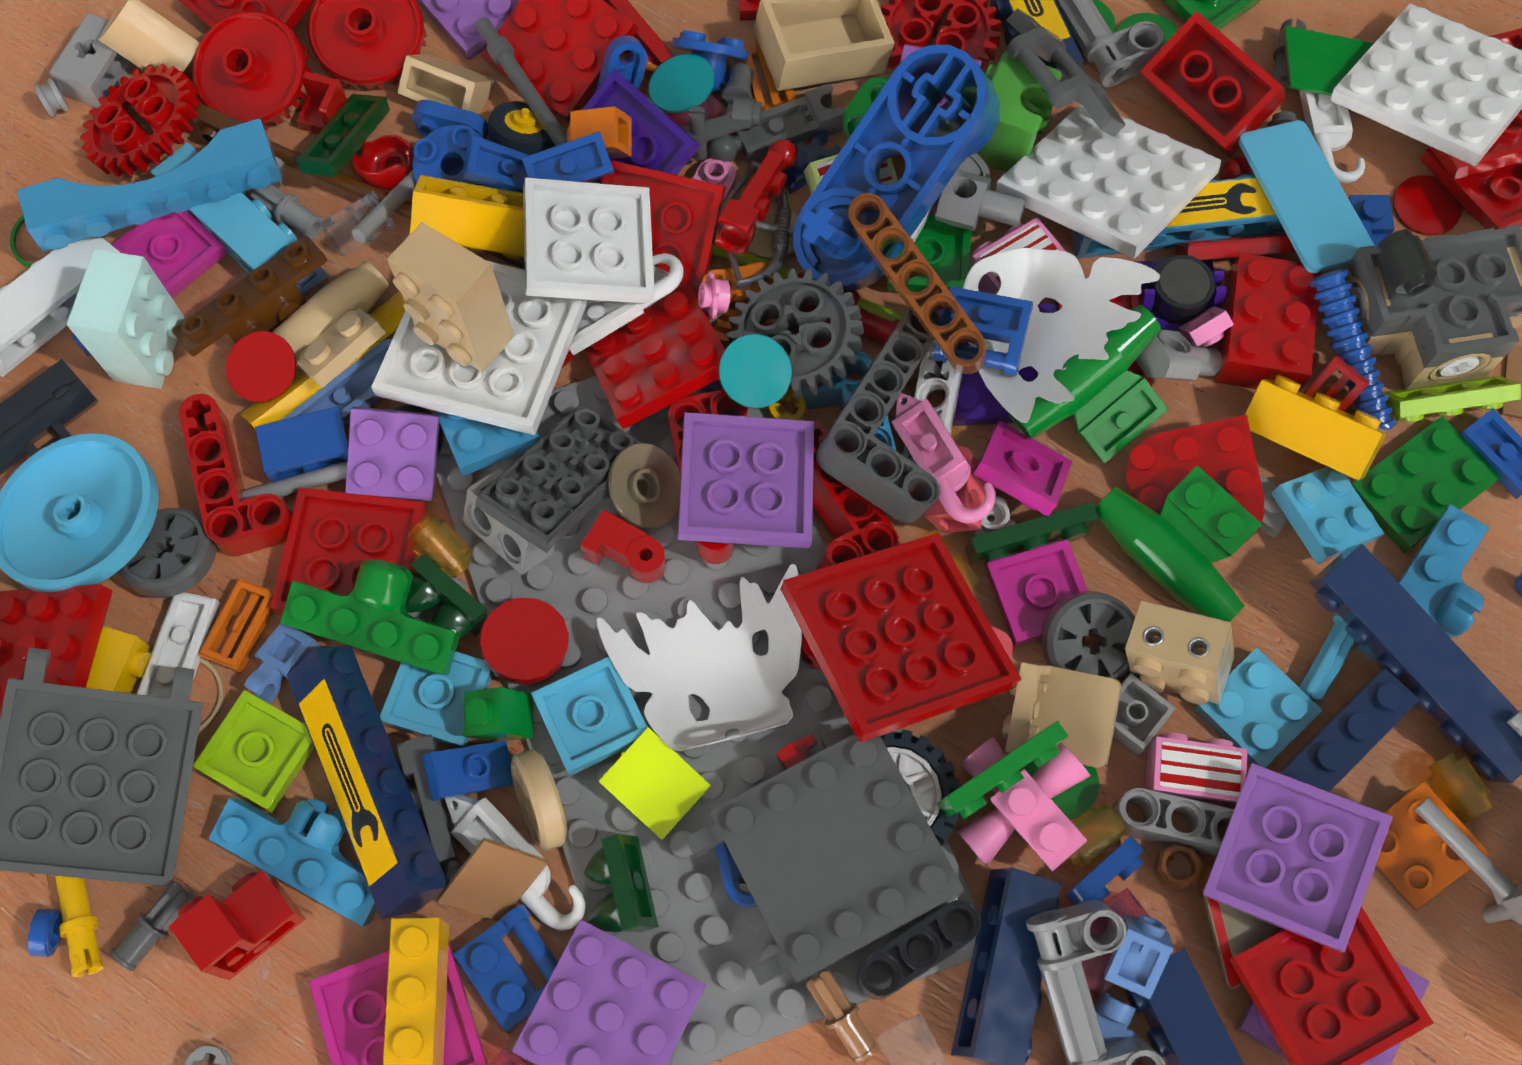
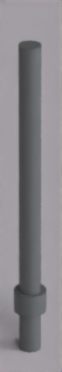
M487 17L480 18L476 22L475 27L487 43V52L495 64L503 67L553 144L558 146L567 143V134L515 59V51L507 38L499 35Z

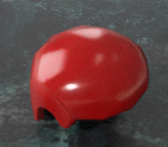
M383 135L372 142L365 141L362 144L363 149L360 157L353 155L351 158L355 171L362 181L384 191H392L413 170L414 149L407 140L398 135Z

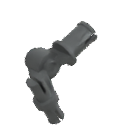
M736 63L729 70L728 85L722 91L721 96L722 103L727 107V115L705 121L704 108L695 106L689 109L690 125L687 127L686 132L701 145L692 156L695 160L707 158V141L745 128L753 129L754 126H761L763 104L762 102H755V99L752 98L750 87L754 75L752 68L747 64Z

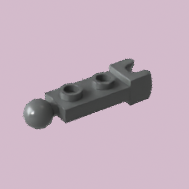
M825 84L806 91L805 97L763 111L761 126L733 132L735 135L733 137L727 134L711 139L707 146L708 155L713 160L731 162L736 157L737 152L742 150L749 162L752 159L755 160L766 156L769 146L779 139L789 140L795 145L817 136L820 139L843 130L845 109L841 106L831 108L832 85Z
M432 734L402 742L397 745L404 774L411 782H416L417 787L409 790L419 814L424 813L428 827L427 834L447 883H449L461 868L459 866L460 858L454 836L451 834L452 829L444 799L436 801L431 799L422 756L430 752H437L439 748L437 741H434Z

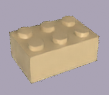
M760 0L753 28L777 91L884 73L895 44L877 0Z
M421 222L387 258L395 277L393 283L401 292L405 301L403 306L408 314L411 315L415 324L414 332L425 343L432 346L437 343L445 348L449 356L460 365L467 366L469 363L483 372L515 336L492 265L478 255Z

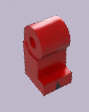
M604 509L580 544L583 558L598 565L602 557L605 556L627 568L631 576L641 583L657 581L665 571V551L662 544L647 533Z

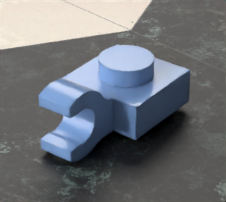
M279 624L254 655L262 664L248 677L244 687L254 692L256 697L269 704L272 703L279 694L282 678H287V675L314 648H320L321 646L313 638L298 629Z

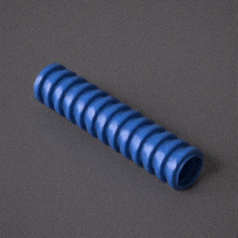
M1340 269L1313 278L1310 286L1316 287L1317 293L1314 294L1315 300L1319 299L1321 306H1318V311L1324 312L1325 318L1322 319V323L1328 324L1329 327L1326 335L1327 337L1331 336L1333 340L1330 343V348L1336 349L1337 355L1343 358L1345 363L1353 366L1361 376H1365L1371 381L1354 400L1353 404L1350 405V410H1359L1380 419L1379 428L1386 431L1394 428L1393 426L1397 424L1396 419H1391L1389 415L1393 412L1392 407L1386 406L1385 403L1389 399L1388 394H1383L1381 390L1385 387L1384 382H1379L1377 376L1381 375L1380 370L1374 369L1373 364L1377 360L1376 357L1370 356L1369 351L1373 350L1371 344L1367 345L1365 341L1369 335L1368 332L1362 331L1361 326L1365 325L1364 320L1358 319L1357 314L1361 311L1359 307L1355 308L1353 301H1356L1357 298L1356 295L1350 294L1349 289L1353 286L1351 282L1347 283L1345 276L1349 275L1348 270ZM1349 380V382L1345 385L1348 386L1349 391L1345 393L1346 396L1356 386V384L1351 380Z

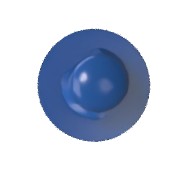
M683 30V32H680L679 38L672 39L671 47L691 52V54L706 59L711 65L715 77L711 93L720 92L723 89V84L728 83L729 74L726 69L727 58L748 60L749 51L743 49L744 41L721 37L717 43L706 42V34Z
M449 125L440 127L429 133L425 138L418 140L414 146L413 173L416 182L420 175L484 186L462 178L467 144L473 135L482 137L467 125Z

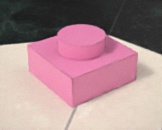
M1213 306L1180 326L1179 330L1190 344L1197 347L1200 345L1207 347L1221 340L1225 336L1223 331L1234 324L1226 310Z

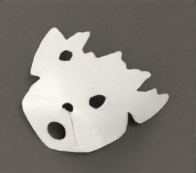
M1035 248L1013 249L988 256L976 262L967 274L963 289L979 291L978 285L981 277L988 272H995L1000 278V288L995 295L1033 301V309L1021 354L1019 370L1032 366L1038 372V377L1032 382H1027L1022 379L1019 373H1017V376L1005 375L1002 369L983 366L979 373L985 385L1002 407L1022 423L1029 421L1037 397L1053 403L1074 401L1073 395L1053 376L1054 371L1057 369L1065 370L1066 368L1062 369L1063 364L1070 357L1079 354L1078 359L1107 360L1109 356L1104 350V346L1108 341L1107 332L1121 329L1127 323L1137 321L1141 316V313L1125 309L1109 300L1120 295L1141 294V284L1158 281L1160 274L1154 269L1134 261L1101 257L1093 263L1090 276L1086 279L1079 261L1073 254L1059 250ZM1047 297L1058 301L1062 308L1055 313H1042L1038 308V304L1043 298ZM984 339L986 349L1004 353L1008 352V343ZM969 342L971 346L977 347L975 344Z
M791 564L770 603L766 602L757 583H749L747 579L741 577L742 624L739 628H735L728 621L720 630H717L691 600L687 604V614L685 617L677 619L674 628L668 627L660 619H650L645 613H636L650 655L638 648L624 629L616 633L603 618H597V629L602 643L624 684L635 692L652 693L645 706L644 715L651 728L670 749L682 751L734 739L787 724L793 717L790 700L783 695L782 691L797 675L800 663L802 631L780 588L785 579L799 575L796 565ZM760 630H766L769 637L768 652L763 656L753 652L752 637L755 632ZM689 695H698L710 709L707 720H695L689 708ZM738 729L740 731L739 734L725 737L728 730Z

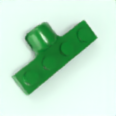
M365 560L361 563L354 589L348 596L301 581H292L280 624L441 675L449 674L461 635L460 631L408 614L405 604L413 575L402 566L381 560Z

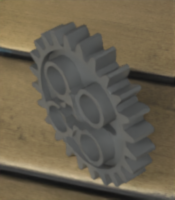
M792 268L788 279L785 280L781 278L778 272H774L773 284L768 285L764 280L760 279L758 280L760 292L755 293L748 289L745 291L749 301L748 304L736 302L735 307L740 316L729 317L730 325L734 331L727 333V338L730 344L740 337L751 334L764 335L775 340L783 347L787 354H790L789 360L792 376L788 389H793L796 399L801 398L802 390L806 387L816 396L818 394V383L823 382L830 389L833 388L831 376L836 374L845 378L847 374L843 363L856 364L857 362L855 353L852 350L862 349L863 345L859 335L864 333L862 321H859L862 318L859 306H853L855 304L853 294L851 292L844 293L842 282L837 281L830 286L827 273H824L815 281L812 269H808L803 278H798L795 269ZM808 306H818L812 312H801ZM769 319H778L770 326L762 325ZM796 331H799V332H800V333H798V334H796V335H791L793 332H796ZM819 341H830L829 344L823 348L813 347L815 343Z

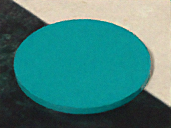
M694 54L677 55L666 60L653 73L649 83V94L653 103L662 111L668 113H683L689 111L692 107L699 106L707 99L713 89L715 81L713 69L706 59Z
M751 334L736 339L725 349L720 359L719 378L724 391L734 402L747 408H764L776 403L786 393L791 382L792 369L787 353L779 343L764 335Z

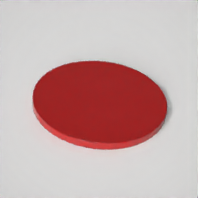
M1420 175L1405 180L1397 188L1393 197V208L1399 221L1409 230L1425 236H1438L1449 232L1458 223L1462 214V204L1438 178L1433 176Z
M259 331L248 334L233 346L226 362L227 380L234 392L248 401L268 402L281 396L292 384L296 374V356L291 345L275 333Z

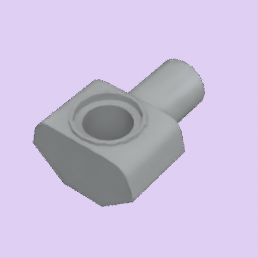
M957 169L941 193L935 221L970 231H975L979 217L1018 227L1026 200L989 190L991 178Z
M1161 329L1137 357L1136 363L1147 378L1197 380L1198 375H1216L1221 368L1222 355L1216 348L1191 346L1179 331Z

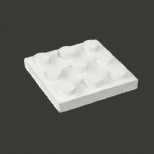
M525 178L523 185L525 296L652 304L655 291L649 188Z

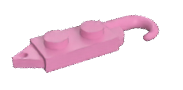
M900 393L896 404V419L891 423L916 464L937 480L940 488L939 500L946 512L954 520L965 524L976 523L984 519L992 511L995 504L996 493L992 484L986 483L984 485L986 494L981 505L973 509L964 507L956 492L969 479L971 466L927 398L920 401Z

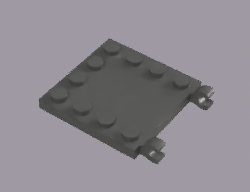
M29 648L23 680L8 678L0 717V870L170 886L174 877L203 702L189 701L195 669L175 668L170 698L45 683L51 650Z
M855 734L848 736L711 809L709 812L715 824L698 830L685 838L695 857L705 854L724 842L731 853L781 951L751 967L758 984L761 986L789 970L796 983L965 891L880 736L859 743Z

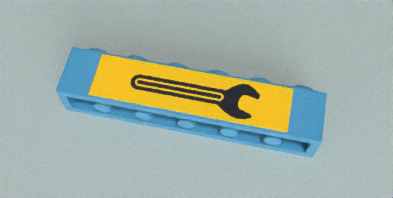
M1246 174L1235 179L1218 181L1212 179L1143 251L1175 248V244H1178V242L1286 232L1256 176ZM1070 229L1077 259L1123 254Z

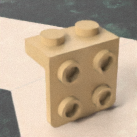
M1021 662L1020 670L1017 669V672L1022 680L1017 683L1016 688L1010 690L1011 695L1015 696L1012 714L1009 713L1006 716L1003 725L1002 736L1004 740H1007L1005 752L1010 753L1058 720L1068 734V737L1062 740L1061 743L1071 751L1082 765L1091 767H1104L1108 763L1121 693L1120 682L1110 677L1040 663Z

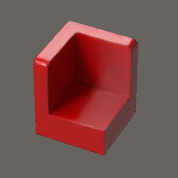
M304 71L301 80L308 96L297 118V123L300 130L318 134L346 102L347 97L340 80Z

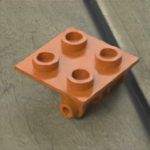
M1424 781L1414 789L1411 788L1398 798L1399 801L1383 812L1393 816L1376 863V866L1416 911L1471 869L1414 810L1421 801L1428 797L1486 857L1490 854Z

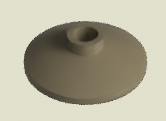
M639 443L623 449L616 456L609 472V492L615 508L625 520L634 526L652 529L667 524L679 511L680 473L674 460L664 450L652 444ZM637 483L641 488V493L638 491Z

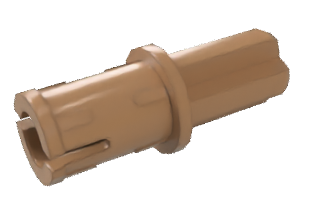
M824 969L814 973L806 981V986L827 1018L824 1024L828 1029H834L848 1051L852 1062H862L876 1052L878 1044L873 1040L857 1014L859 1010L858 1005L855 1002H849L830 970Z

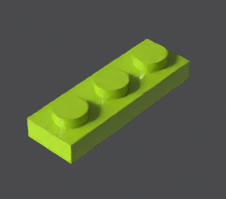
M1497 375L1391 391L1383 394H1388L1389 399L1385 401L1386 406L1392 407L1393 412L1391 414L1397 416V420L1413 422L1424 419V414L1436 412L1439 415L1452 416L1462 414L1464 408L1469 407L1485 410L1502 408L1503 402L1521 400V383Z

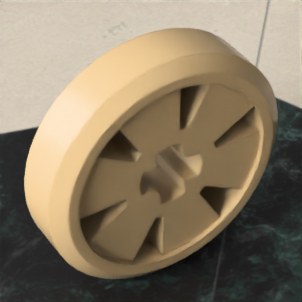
M534 749L515 754L511 761L512 781L523 819L532 840L544 852L563 846L567 838L565 815L555 781L545 759Z

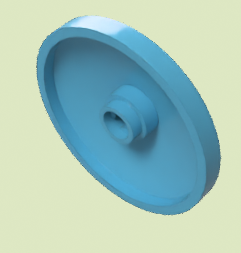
M95 433L80 434L61 439L33 454L11 475L0 491L1 570L23 587L37 592H56L78 585L99 584L110 578L135 556L153 527L158 510L159 489L156 476L150 464L127 442L110 435Z

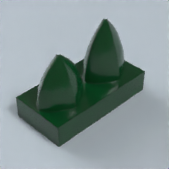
M422 554L410 565L413 580L405 604L407 613L421 612L438 604L440 608L434 615L432 623L460 631V638L468 632L476 637L481 632L482 626L487 619V609Z
M615 834L601 839L603 848L599 849L591 858L584 871V875L598 884L611 885L613 892L597 903L587 917L586 922L602 931L614 933L645 932L659 927L638 836Z

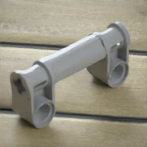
M1055 0L1070 32L1083 51L1087 61L1094 63L1101 74L1100 82L1104 87H1114L1127 79L1140 75L1139 71L1162 47L1164 33L1153 22H1138L1131 27L1112 34L1092 0Z
M1089 900L1064 909L1050 910L1030 917L1026 921V925L1029 931L1034 932L1041 957L1037 960L1043 977L1067 1065H1131L1140 1056H1147L1148 1061L1146 1065H1166L1162 1057L1142 1038L1132 1036L1108 1044L1104 1043L1081 961L1112 953L1119 949L1126 937V925L1123 919L1105 903L1097 900ZM1106 916L1108 918V926L1104 933L1099 936H1090L1089 929L1091 923L1098 917Z

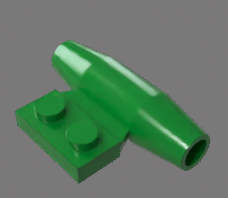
M1140 304L1130 310L1141 313L1137 321L1129 322L1121 329L1107 332L1108 341L1104 346V350L1109 356L1107 360L1078 359L1079 354L1070 357L1063 364L1062 369L1054 371L1053 376L1073 395L1074 401L1053 403L1037 397L1031 417L1027 423H1022L1009 414L1023 434L1032 440L1073 415L1075 431L1097 460L1105 464L1169 410L1144 377L1127 370L1161 330L1159 322L1147 308Z
M1198 465L1167 495L1161 515L1117 486L1095 507L1098 519L1123 552L1174 600L1195 614L1230 622L1245 606L1212 563L1232 556L1262 524Z

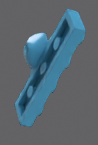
M1451 504L1444 509L1398 580V583L1448 636L1457 637L1471 627L1475 622V618L1472 617L1473 613L1476 611L1480 614L1484 604L1483 595L1466 585L1461 578V573L1489 527ZM1356 645L1355 649L1373 661L1376 662L1379 658L1367 645Z
M238 797L228 799L209 840L363 927L370 924L377 908L361 866L343 857L339 852V842L346 828L338 809H335L333 815L327 813L329 804L315 799L301 800L296 803L288 821L284 823Z

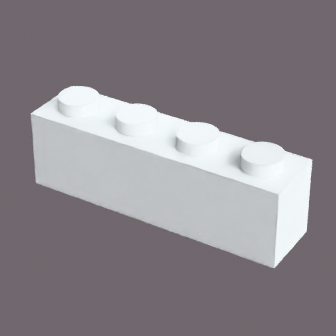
M91 237L71 243L64 248L54 249L44 258L34 262L26 272L9 285H5L0 289L1 377H4L67 326L76 294H78L93 249L118 253L120 251L102 237Z

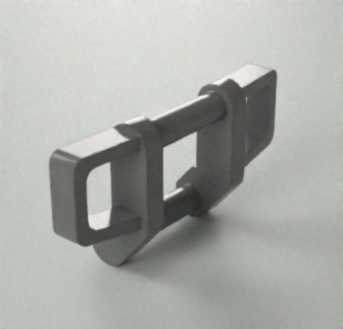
M1018 8L1008 17L1006 21L1020 35L1016 36L1008 44L1006 51L1013 59L1020 60L1048 93L1047 99L1053 106L1061 108L1073 101L1080 103L1102 131L1114 137L1126 125L1107 98V91L1099 82L1087 76L1066 52L1067 46L1060 37L1042 27L1035 19ZM1039 57L1047 62H1054L1068 80L1060 82Z

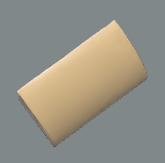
M125 0L119 5L98 39L144 71L150 64L157 69L161 63H164L168 69L173 65L183 72L195 56L200 44L199 41L139 0Z
M428 53L406 55L398 94L415 101L431 100L468 110L478 115L490 96L495 80Z

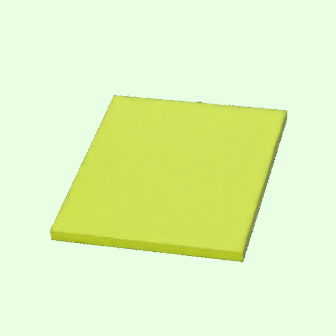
M649 727L625 752L621 753L622 756L598 781L661 840L711 787L703 777L674 750L670 749Z

